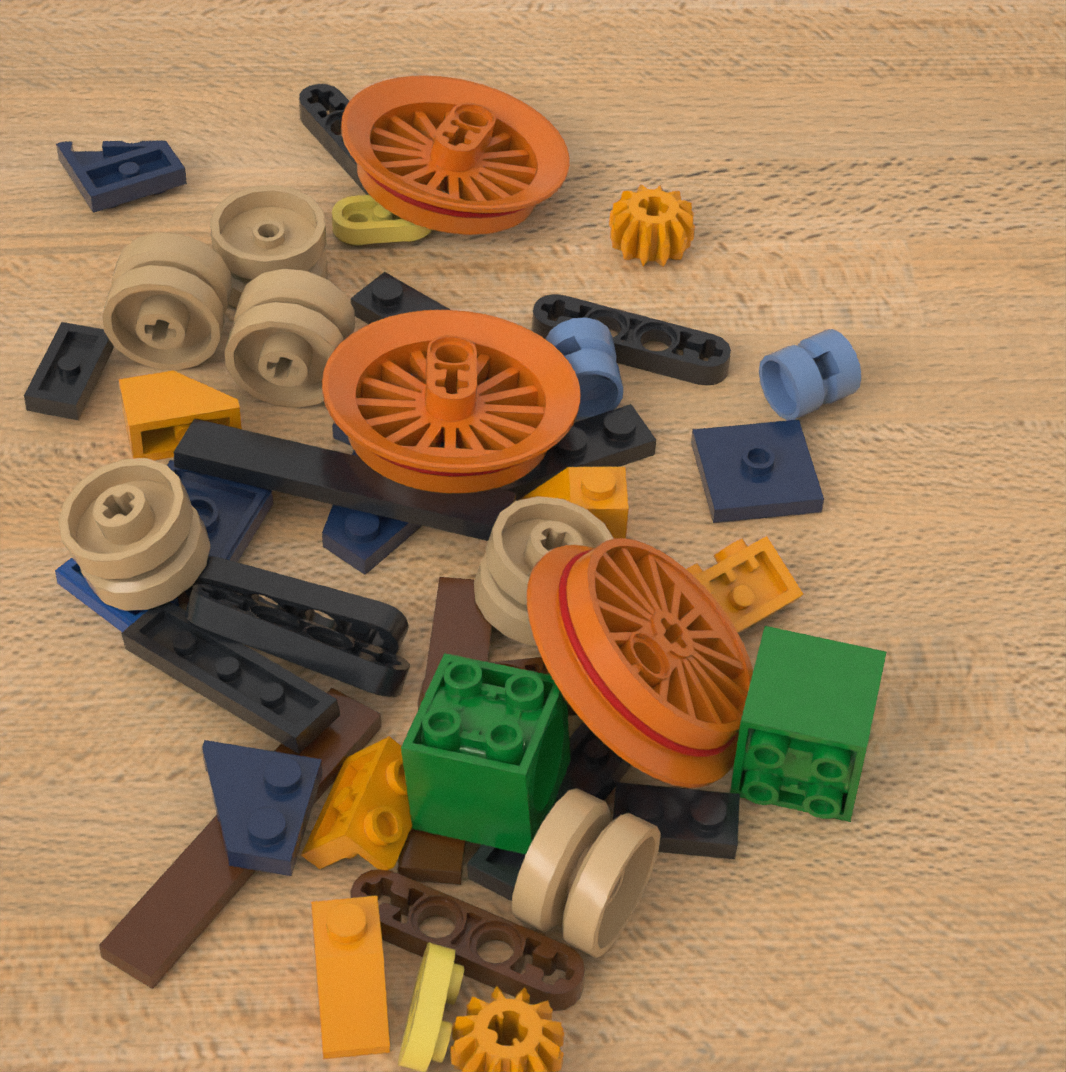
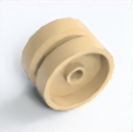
M277 185L255 186L229 195L216 206L210 219L213 250L222 257L231 272L232 291L229 305L237 308L239 298L246 284L265 272L283 268L304 270L328 279L325 251L327 245L323 209L312 197L289 187Z
M157 232L138 237L124 247L116 263L111 281L112 287L108 293L102 313L104 332L114 347L132 361L154 369L181 370L198 366L210 358L221 339L224 314L228 308L232 291L231 272L222 257L205 243L182 234Z
M283 268L262 273L246 284L239 298L234 316L235 323L230 331L225 348L226 368L238 386L254 398L275 406L293 408L320 404L324 401L322 395L324 368L338 345L354 333L355 310L342 290L330 280L311 272Z
M148 458L122 459L92 472L81 480L66 498L58 521L62 542L72 558L80 566L81 573L91 589L105 604L124 611L149 610L174 600L190 588L204 570L211 547L206 527L197 510L191 505L189 495L180 478L166 464Z
M537 496L515 501L500 512L491 531L486 552L474 580L475 602L485 619L503 635L529 646H537L527 610L528 580L536 563L546 553L557 547L583 545L595 548L603 542L614 538L605 524L587 509L564 499Z
M578 788L569 790L556 802L528 849L512 896L513 915L544 933L562 924L563 938L568 945L594 958L604 955L619 938L643 895L659 850L661 833L658 827L630 813L620 815L610 822V811L605 801Z

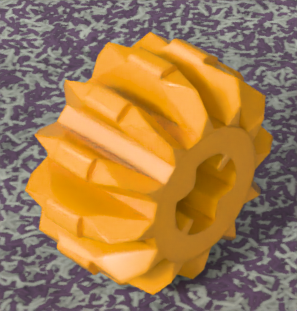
M640 184L637 192L623 191L620 200L613 203V210L610 211L609 226L611 227L610 238L612 240V248L621 250L624 260L640 259L642 266L649 261H656L664 267L668 258L681 260L684 251L690 248L691 241L694 239L695 224H693L694 213L692 211V203L681 200L680 191L667 193L663 191L661 185L656 189H647Z
M496 986L491 993V1003L472 996L466 1007V1016H456V1021L452 1025L454 1044L450 1047V1060L452 1065H454V1069L462 1070V1072H559L563 1066L564 1053L561 1051V1046L564 1044V1029L561 1026V1022L552 1021L553 1010L548 1000L530 1006V995L525 987L516 995L515 999L505 998L504 993Z

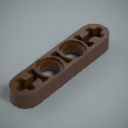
M370 870L361 874L354 881L350 891L351 898L377 896L379 900L382 895L391 898V904L383 902L378 906L382 940L423 957L429 942L455 949L454 963L464 966L463 975L492 988L498 986L502 992L516 997L525 987L530 995L529 1004L532 1005L548 1000L553 1011H560L573 1006L580 999L584 986V962L579 953L570 946L393 871ZM401 914L408 916L407 923L401 922ZM431 916H443L453 922L455 929L445 937L433 938L422 933L419 926L425 919ZM498 940L508 944L514 953L508 960L502 963H491L482 959L477 950L488 941ZM525 955L532 956V964L526 963L525 973L520 974L524 965ZM555 969L566 972L565 979L558 978L554 985L544 982V975L551 976Z

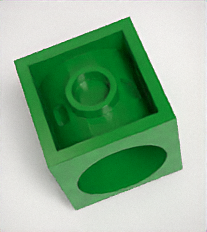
M764 626L741 718L730 793L740 794V798H745L759 805L771 804L807 812L817 818H834L851 822L887 652Z
M444 653L401 746L412 829L527 854L541 824L552 809L571 761L567 701L551 675Z

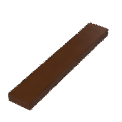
M439 577L425 676L438 668L444 653L489 662L493 625L485 619L475 602L474 579ZM411 827L399 855L397 873L415 881L461 885L466 841L415 830Z
M332 687L327 693L338 700L340 716L300 754L282 743L274 751L321 759L322 777L314 804L336 780L346 758L362 750L381 728L380 713ZM217 815L99 944L101 958L152 989L256 871L229 866L221 825Z

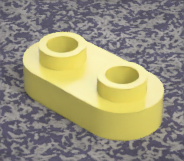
M370 195L343 198L332 209V230L334 235L339 240L351 245L412 242L427 236L432 230L398 217L382 207Z
M430 942L425 949L414 985L399 1053L398 1066L426 1072L431 1060L443 1062L453 1025L451 1022L442 1020L445 1003L454 1005L464 974V966L454 963L455 949Z

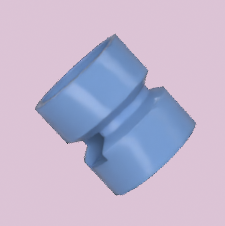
M573 318L558 324L549 332L546 340L565 356L578 378L580 407L576 420L581 421L616 409L623 399L624 388L619 366L616 363L617 356L613 337L608 327L599 320L590 318Z
M834 329L824 330L803 339L798 346L790 345L763 357L759 366L760 384L768 403L780 417L787 421L795 420L818 410L822 404H830L854 394L860 388L862 378L856 352L850 342Z

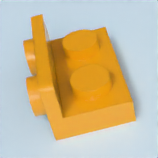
M767 536L747 546L743 538L733 542L713 556L717 564L705 571L701 569L698 563L686 569L715 598L731 620L738 634L804 595Z
M388 736L348 756L344 761L301 853V856L318 869H322L344 858L351 859L357 854L377 869L390 870L394 868L412 827L401 745Z

